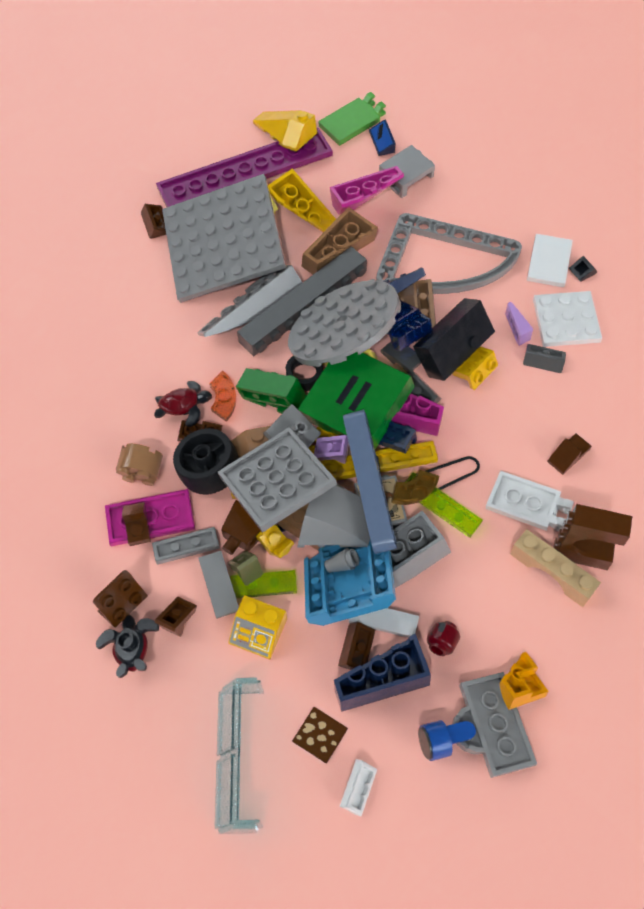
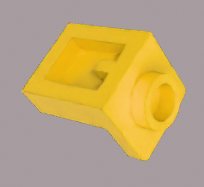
M276 524L263 533L260 531L255 536L267 552L277 558L287 555L290 548L294 545V542L286 538Z

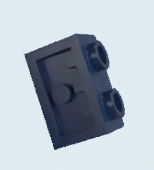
M391 420L379 445L406 454L411 443L415 444L417 441L416 430L407 425L403 426L394 423Z

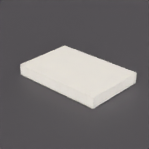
M536 233L527 281L564 288L573 240Z

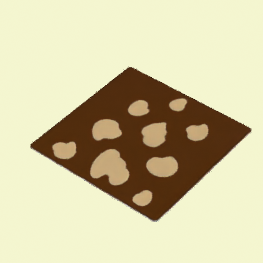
M313 707L292 742L327 764L348 728L321 710Z

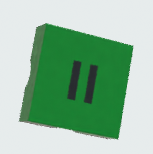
M358 352L346 356V361L333 365L330 362L327 364L298 410L310 423L327 432L341 436L347 435L343 415L364 409L374 449H376L385 435L392 418L400 411L415 386L410 375L364 353L358 354Z

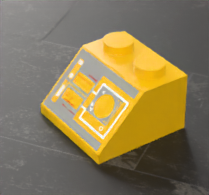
M244 595L236 612L228 643L270 660L287 621L286 610Z

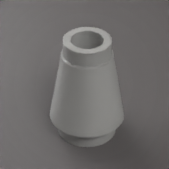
M346 548L326 560L325 568L329 573L354 570L359 565V556L354 549Z

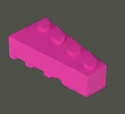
M410 393L400 411L392 418V421L403 426H410L417 432L438 436L444 407L422 396L417 397Z

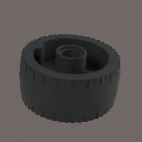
M205 428L190 433L179 442L173 455V464L180 480L190 491L196 494L209 495L227 488L217 472L239 459L233 443L225 433L217 429Z

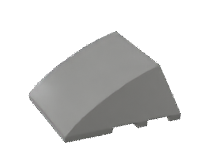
M337 483L336 486L309 502L297 548H304L305 545H318V547H325V545L368 547L370 536L361 497Z

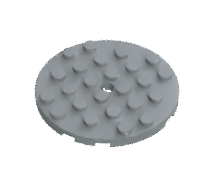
M370 279L343 286L325 296L318 297L315 303L301 312V316L294 323L289 333L288 347L294 358L304 365L319 367L322 363L330 362L333 365L346 361V356L355 352L361 354L372 347L388 333L396 322V314L400 313L401 302L395 288L389 283Z

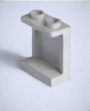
M413 145L408 146L379 165V171L398 166L403 172L404 177L390 186L401 198L407 195L409 186L426 175L430 179L433 178L435 164Z

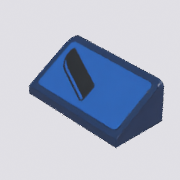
M385 119L369 129L378 156L395 153L396 143Z

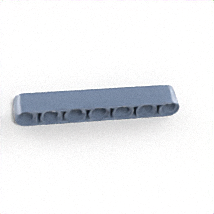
M365 410L343 415L373 551L375 554L397 549V542Z

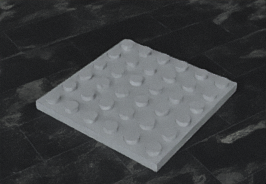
M264 174L162 209L176 295L180 303L286 268L268 183Z

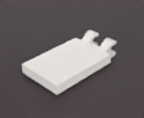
M500 471L485 509L545 531L551 526L555 531L559 532L566 519L557 517V512L560 510L562 513L568 514V511L572 510L574 501L561 498V491Z

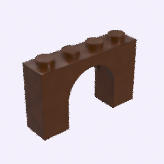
M576 504L573 511H568L562 529L559 530L558 537L554 540L553 548L576 564L608 571L613 563L615 544L624 546L630 538L633 516Z

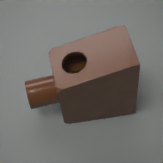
M235 500L221 529L223 537L227 539L222 549L226 553L233 555L238 547L245 551H250L259 542L255 536L261 530L238 500Z

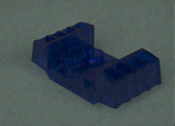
M401 300L400 313L396 314V322L387 333L393 349L397 351H402L405 347L433 332L431 319L422 314L418 308Z

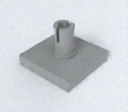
M293 404L263 433L268 439H271L290 427L307 447L321 434Z

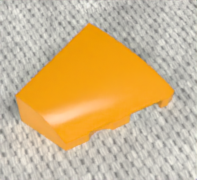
M527 652L521 654L519 660L512 665L509 672L505 674L499 683L502 698L508 710L544 698L549 692L536 675L538 667Z

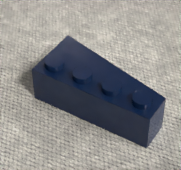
M416 633L408 637V640L401 644L397 643L392 646L390 650L380 656L378 654L371 658V661L366 664L359 665L334 679V690L341 712L430 686L431 673Z

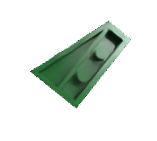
M246 368L236 385V389L243 399L263 407L267 405L278 408L277 412L281 414L291 404L298 409L306 398V394L295 376L281 375L276 372L270 373L260 369Z

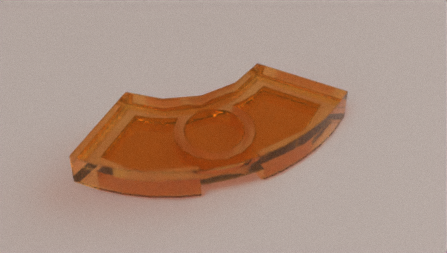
M222 370L209 383L210 388L216 395L211 411L227 422L236 406V391L232 380Z

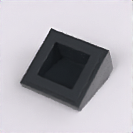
M584 255L569 267L580 282L597 273V270Z

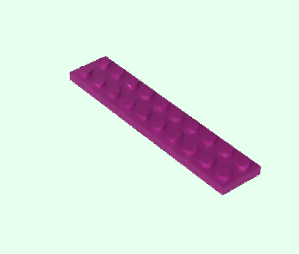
M317 127V134L297 151L282 147L279 141L157 182L156 186L167 208L264 174L266 179L282 174L292 168L296 169L333 156V150L319 127Z

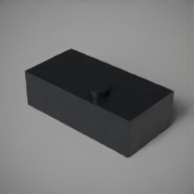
M464 298L425 334L413 348L428 377L445 381L495 333V330L481 300Z

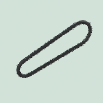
M467 456L425 470L426 472H432L467 459H471L477 464V468L473 472L433 490L430 495L477 473L480 469L479 461L472 456ZM417 474L411 476L408 481H412Z

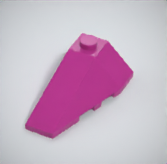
M394 166L331 186L329 188L332 206L338 215L342 214L348 207L354 210L402 179L404 174L398 166Z

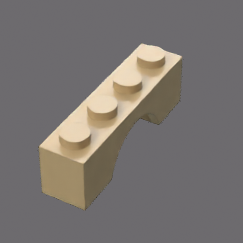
M528 529L524 531L513 545L510 555L527 567H536L548 573L560 584L564 594L581 607L585 606L601 584L599 580Z

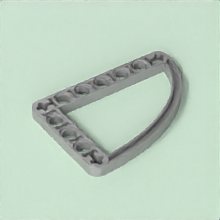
M403 213L397 220L377 271L376 280L385 281L389 279L391 282L397 279L395 276L411 233L507 257L500 265L481 275L456 281L432 282L433 294L460 293L495 282L508 273L516 264L522 245L515 239L410 213ZM425 224L428 228L421 229L419 226ZM444 229L446 232L441 234L437 230ZM401 233L404 234L406 237L401 239L398 238L396 235ZM456 233H461L464 235V237L457 238L454 235ZM480 238L482 241L477 243L474 242L472 239ZM497 242L500 246L493 247L490 243ZM397 247L400 251L392 252L391 249ZM392 261L395 265L389 267L385 263ZM385 272L388 273V277L383 280Z

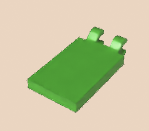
M369 92L363 100L358 97L319 120L318 124L340 146L379 123L380 117L386 114L383 110L386 105L381 101L373 108L372 106L375 105V101L372 99L376 96Z

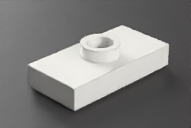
M355 760L339 807L356 816H362L377 772L375 767L363 760Z

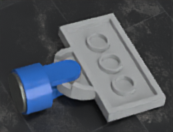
M504 672L459 684L466 707L456 714L452 725L446 726L442 720L420 725L418 738L426 759L435 761L450 757L453 751L452 745L457 744L464 752L473 755L483 754L490 778L537 765L517 707L508 710L502 698L499 683L505 676Z

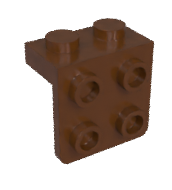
M123 570L93 599V604L98 608L97 612L116 628L148 595L127 570Z

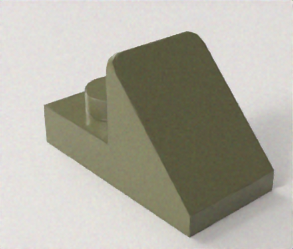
M243 551L227 562L231 570L237 572L246 586L263 575L257 556L251 552Z

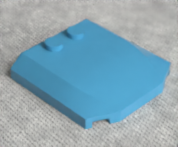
M371 540L368 547L325 545V547L318 549L319 553L311 559L309 557L304 559L305 618L310 624L324 626L386 609L396 600L391 552L386 551L375 554ZM344 549H354L357 552L359 565L354 570L331 573L326 570L325 561Z

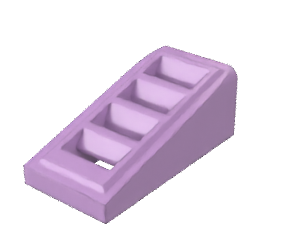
M509 302L505 315L518 346L531 340L533 328L516 306Z

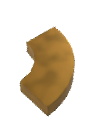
M419 470L412 481H396L391 503L411 505L426 499L435 489L440 476Z

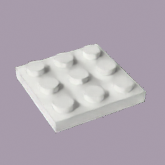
M591 291L533 296V304L543 347L601 343L602 334Z

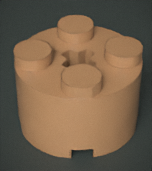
M129 443L126 447L122 445L116 473L123 476V481L134 483L135 480H140L145 485L154 486L163 459L162 453L155 450L154 454L149 451L150 447L140 444Z

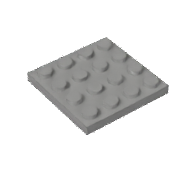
M290 427L217 472L221 480L262 533L337 485L336 479Z

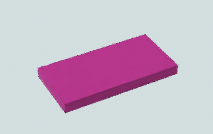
M188 489L105 505L108 538L111 547L128 543L126 525L122 518L123 506L145 502L150 538L195 530Z

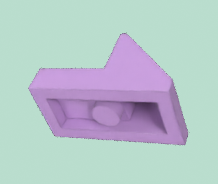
M347 435L317 438L314 455L319 461L334 459L346 464L349 448Z

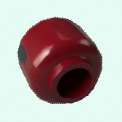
M437 622L427 637V643L430 651L438 656L450 655L454 652L461 636L456 625L452 622Z

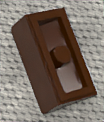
M145 203L141 210V216L149 238L152 239L166 235L162 206Z
M358 621L350 623L338 666L352 670L359 665L366 664L369 659L376 629Z

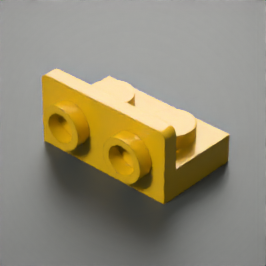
M480 346L452 373L453 376L467 380L470 388L475 390L498 366L494 351Z

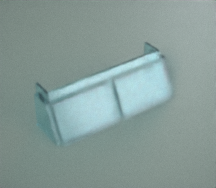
M257 677L235 678L218 692L216 755L220 756V759L216 761L214 828L218 829V834L258 833V828H263L260 819L239 820L241 694H264L262 682L257 680Z

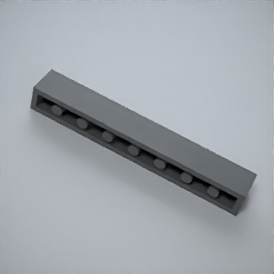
M351 246L237 331L238 342L253 357L263 352L268 345L278 341L288 330L290 331L294 323L301 316V312L315 303L318 297L325 296L338 288L351 284L358 277H362L367 271V259Z

